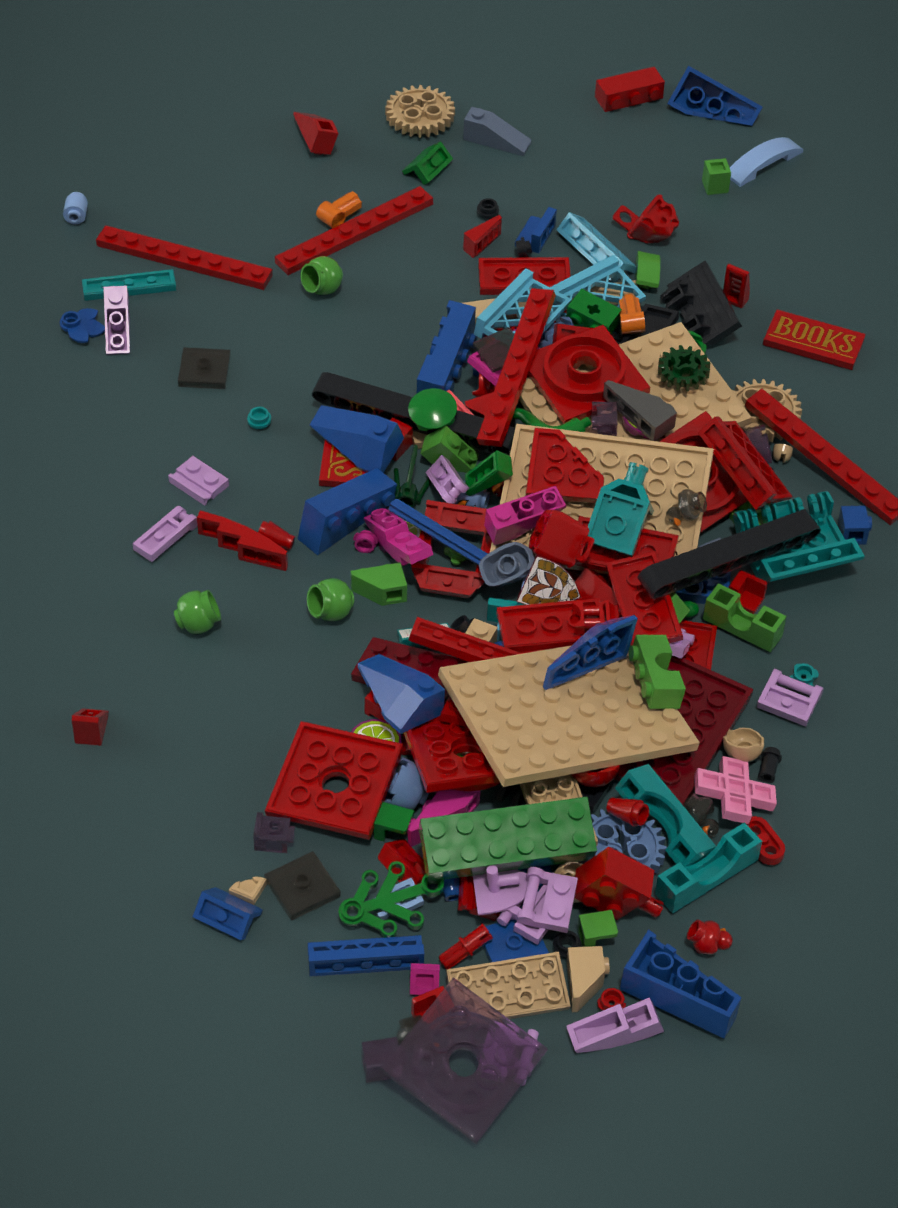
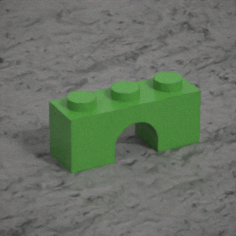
M718 583L706 599L703 620L771 652L783 636L787 616L763 605L758 614H752L742 607L740 593Z
M636 635L633 645L629 647V660L634 663L635 677L640 681L641 694L643 698H646L649 709H680L686 690L680 672L667 670L672 650L666 635Z

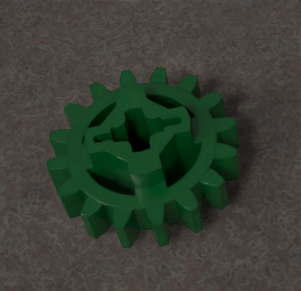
M679 345V350L671 347L669 353L663 352L662 358H659L658 375H661V382L668 381L667 387L675 385L676 391H679L681 387H684L686 392L689 391V387L697 390L699 384L705 385L706 379H709L711 363L707 361V355H700V349L694 352L692 351V346L684 349L682 345Z

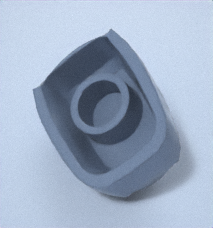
M519 542L508 543L482 558L479 563L480 573L488 586L493 588L505 586L527 577L536 556L526 545Z

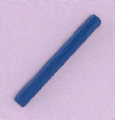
M395 499L390 503V512L475 564L479 565L482 558L488 554L399 499Z

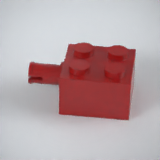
M607 847L576 869L575 877L578 878L574 898L598 911L612 910L616 920H619L636 908L656 918L662 912V905H664L663 901L651 896L655 870L611 847Z

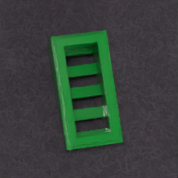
M496 450L466 473L465 483L469 487L466 495L472 496L510 478L513 475L511 457Z

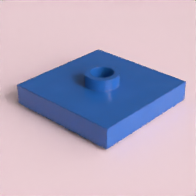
M515 919L510 920L506 926H502L499 923L485 926L493 937L492 940L482 945L490 963L547 954L549 952L543 939L537 945L513 931L514 925L517 922Z

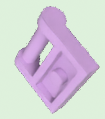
M774 669L757 702V708L806 727L822 696L824 687L818 685L815 687L785 676L782 674V671ZM780 684V685H783V686L788 687V688H790V689H793V690H795V691L801 692V693H803V694H806V695L810 696V698H808V697H806V696H803V695H801V694L795 693V692H793V691H790V690H788V689H785V688H783V687L777 686V685Z
M538 867L528 868L526 875L528 884L523 907L518 912L517 921L528 926L567 933L578 878L545 872ZM539 883L547 885L541 915L533 912Z

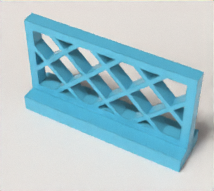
M615 255L550 287L571 299L578 294L581 288L590 292V289L595 286L605 288L604 294L590 293L605 301L619 303V300L623 298V291L633 293L639 298V303L646 299V295L618 266L619 260ZM617 275L621 279L622 284L608 281ZM607 288L620 290V297L607 295ZM554 300V303H553V305H561V304H562V303L558 302L557 300ZM562 313L559 317H566V313ZM559 317L555 320L556 322L561 321Z
M525 268L477 317L474 335L481 339L487 335L510 347L516 331H511L509 326H518L525 308L519 307L518 303L527 302L531 288L554 289L533 279L534 272ZM554 290L555 300L562 304L552 305L543 333L567 309L572 301L571 298ZM516 314L518 319L507 320L506 315ZM504 327L506 332H498L493 328Z

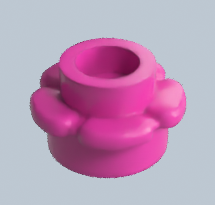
M362 530L353 537L355 541L354 546L361 553L372 552L378 543L377 536L368 530Z

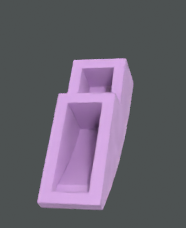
M650 997L625 1008H622L620 1004L566 1026L576 1053L614 1048L664 1032Z

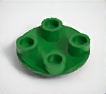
M430 388L422 390L413 396L408 406V412L418 429L427 431L453 424L457 412V404L450 393L442 389Z

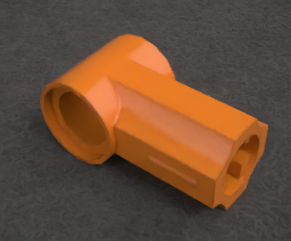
M352 191L333 203L329 201L321 203L316 211V217L331 228H334L344 223L347 216L362 208V201L359 199L358 194Z
M625 294L619 300V307L622 309L620 314L622 335L645 332L644 312L641 311L639 298L633 294Z

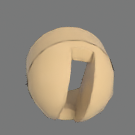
M774 444V459L778 462L780 458H783L782 463L788 462L791 459L793 447L785 444Z

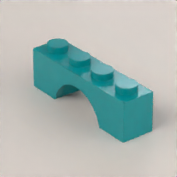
M649 764L628 770L615 787L622 798L642 800L644 804L648 805L649 814L656 818L667 832L669 842L665 851L676 864L680 862L683 866L693 865L705 858L716 847Z
M745 822L723 835L717 846L699 862L690 866H683L679 862L658 875L655 895L663 901L664 905L673 914L758 861L762 840Z

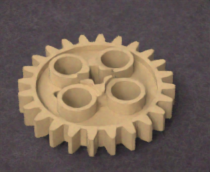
M412 85L411 90L403 88V92L395 91V95H390V100H387V106H385V115L389 125L395 126V131L402 129V134L410 132V137L414 134H418L419 138H421L422 134L430 137V133L438 135V130L445 132V127H451V122H454L455 107L451 97L446 96V92L439 93V88L431 90V87L428 86L426 89H423L422 85H419V88L415 89Z
M753 379L751 385L744 381L743 387L736 385L735 390H732L744 406L746 400L762 388L801 419V402L797 401V395H791V389L783 390L784 384L777 387L775 386V381L766 384L765 379H762L761 383H757ZM744 406L752 419L751 424L741 427L746 435H751V441L756 437H759L761 442L764 441V438H768L770 442H773L774 437H777L779 440L783 439V437Z

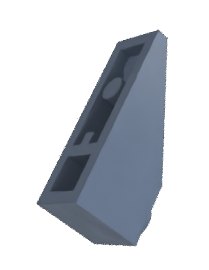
M471 107L464 118L463 140L521 156L525 155L531 145L530 138L493 112Z

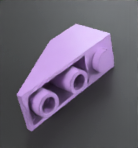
M127 286L103 287L106 355L130 354V313Z

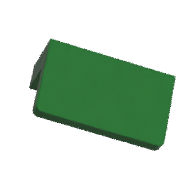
M440 141L424 149L402 170V173L405 175L414 171L425 185L453 160V157Z

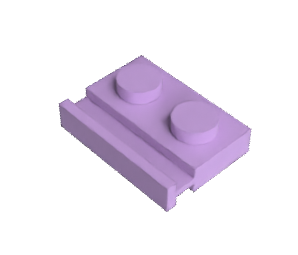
M194 456L179 466L174 474L168 475L171 484L204 506L210 498L214 499L229 486L228 478Z

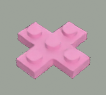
M722 756L719 763L720 773L697 768L694 775L695 794L720 799L723 819L749 824L752 818L751 807L774 811L777 804L775 786L749 780L748 762Z

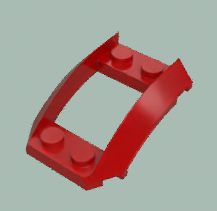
M432 500L426 501L425 516L450 531L483 535L481 550L488 554L490 553L492 540L484 526L485 508ZM421 531L419 538L433 547L434 538ZM430 557L411 565L419 588L423 592L470 598L484 583L479 565H477L475 572L428 565Z

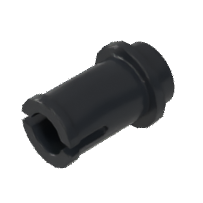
M767 747L761 753L762 763L758 778L763 782L772 783L775 781L777 766L782 761V756L779 749Z

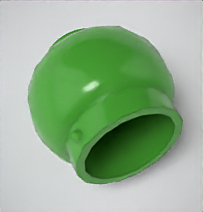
M326 256L312 259L301 270V282L305 290L319 295L334 293L340 287L343 277L342 269L333 258Z
M337 578L324 579L318 584L312 585L307 593L308 610L317 619L322 618L325 621L342 620L349 614L354 605L352 590L344 581Z
M210 590L187 592L179 598L177 609L174 610V616L181 629L186 628L192 634L205 633L213 627L214 623L221 620L219 607Z

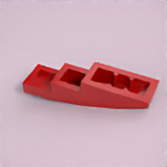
M200 510L197 516L198 534L217 538L218 547L238 551V559L241 561L287 571V551L281 546L245 525Z

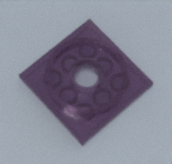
M453 977L386 1061L381 1071L473 1143L477 1144L548 1049ZM458 1050L471 1052L478 1062L475 1073L462 1077L452 1071L449 1065V1058L454 1052Z

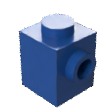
M841 506L838 528L845 540L855 538L858 545H866L869 531L872 529V517L867 515L866 506Z

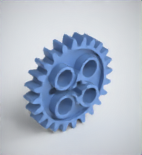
M602 809L600 810L599 817L591 814L592 825L598 839L595 856L607 847H611L621 853L625 851V855L655 870L654 873H659L660 865L664 864L667 846H664L666 838L660 836L662 829L654 828V819L642 826L633 827L612 814H607ZM616 828H618L620 833V843H617L619 835ZM588 860L581 861V864L586 863Z

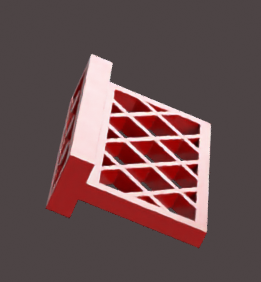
M716 416L698 432L707 446L714 449L713 454L755 510H760L765 504L789 500L793 497L736 421H722L719 416Z

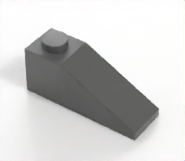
M610 380L604 383L603 398L651 441L658 440L675 427L677 412L671 404L666 403L660 397Z

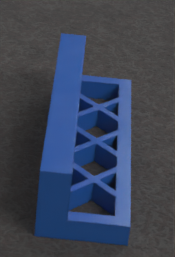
M421 935L308 943L309 974L311 977L411 970V963L424 964V945L422 944Z

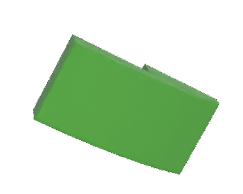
M638 251L636 256V284L645 289L658 288L660 280V255Z

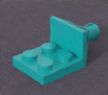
M634 462L629 463L624 480L617 479L601 487L588 524V536L595 539L593 545L630 557L634 555L647 514L653 515L654 512L643 486L649 468L641 464L638 467L636 466L637 463Z

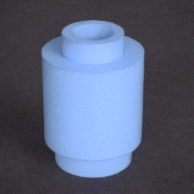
M73 192L67 196L63 211V217L67 222L80 224L85 220L88 201L84 194Z

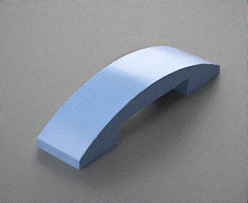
M785 137L768 140L748 151L730 167V180L741 187L756 179L757 171L781 158L788 161L803 153V148Z

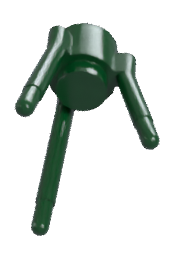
M417 445L413 446L407 480L401 487L399 470L394 468V482L397 483L395 499H399L412 508L416 504H421L422 496L431 483L428 477L419 493L416 485L412 483L418 450Z

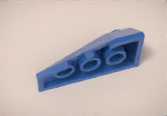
M690 66L687 67L667 103L687 115L753 126L763 108L761 105Z
M321 405L310 423V427L328 443L334 445L342 455L349 458L357 468L364 472L378 468L384 473L404 439L396 422L377 415Z
M635 615L614 618L591 627L547 668L543 688L547 690L596 669L627 658L638 618Z
M380 654L358 663V669L367 687L371 688L373 698L379 704L384 720L400 734L441 715L444 707L445 689L429 675Z

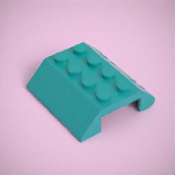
M828 491L819 492L816 495H807L809 514L821 528L820 533L807 543L749 564L756 577L772 582L864 559L865 555L855 538L845 540L831 515L834 501ZM797 497L793 501L791 499L772 503L770 507L768 504L764 505L761 508L763 524L803 510L802 499ZM750 508L747 509V512L742 510L733 513L736 534L759 526L755 509Z

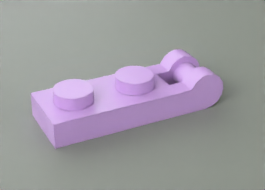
M443 455L425 472L447 503L455 504L457 502L456 498L469 489L450 461Z
M181 506L175 507L133 542V550L153 562L185 533L197 527V517L193 514H187V511Z

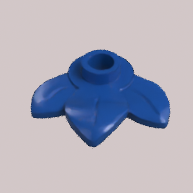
M86 308L78 312L68 311L60 319L61 329L68 332L69 337L79 343H87L89 337H96L105 332V326L95 320L98 315V310Z

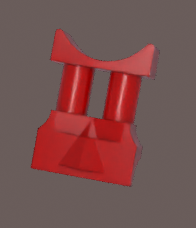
M609 600L600 602L599 606H583V601L572 602V611L580 617V620L574 625V635L585 634V629H590L598 623L619 618L618 605L611 604ZM599 616V618H584V617Z

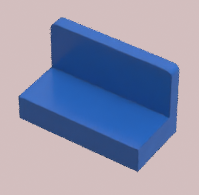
M548 207L542 218L530 216L516 241L521 240V237H524L525 241L530 240L532 252L539 254L556 226L557 209Z
M214 887L201 892L193 918L239 940H243L247 936L253 918L260 916L263 909Z

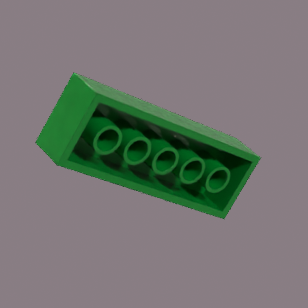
M588 797L422 818L419 824L427 882L487 874V867L492 865L498 868V872L585 861L593 858L597 852Z

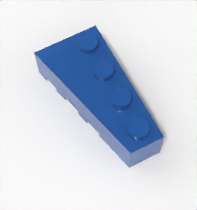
M449 300L446 307L447 317L442 316L438 337L434 336L430 355L427 354L418 375L417 393L430 388L442 389L444 391L450 389L453 392L454 381L460 378L462 365L467 363L470 349L475 348L478 337L474 335L476 307Z
M376 468L305 500L298 540L318 556L364 524V517L371 515L376 509L388 507L395 499L397 483Z
M648 930L624 967L620 990L641 1000L650 997L654 1006L725 1039L736 1020L741 997L713 976L707 977L699 971L697 964L691 960L689 962L685 961L676 954L677 950L668 943L666 945L662 944L656 939L657 935Z

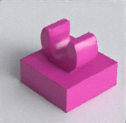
M411 963L410 995H421L439 987L440 964Z

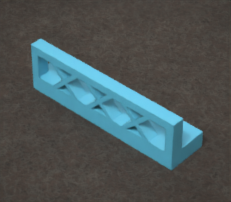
M568 212L557 228V231L593 265L615 255L619 260L618 266L623 272L626 270L634 274L636 273L637 266L584 217ZM616 275L609 280L616 283L619 277Z

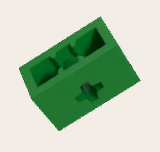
M581 288L568 305L566 317L572 320L574 326L595 328L604 325L609 333L612 334L619 325L622 309Z

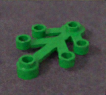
M394 861L388 867V875L376 898L365 901L370 889L375 888L379 882L376 871L366 870L362 874V882L354 898L346 899L340 904L338 910L339 918L344 924L349 926L364 923L379 930L384 938L395 937L397 934V924L393 920L388 919L384 921L370 914V912L381 910L407 922L410 929L419 930L424 925L423 914L419 911H410L397 904L425 894L429 897L440 895L444 889V880L427 882L425 874L420 884L392 892L397 881L401 880L405 875L404 864ZM400 868L402 872L399 874H394L392 872V869ZM372 876L375 878V881L368 883L365 881V878ZM433 883L436 884L438 888L435 890H430L427 886ZM349 910H356L358 912L356 916H349L347 913ZM413 917H418L421 921L418 924H413L410 920ZM392 926L394 930L391 933H387L384 931V928Z

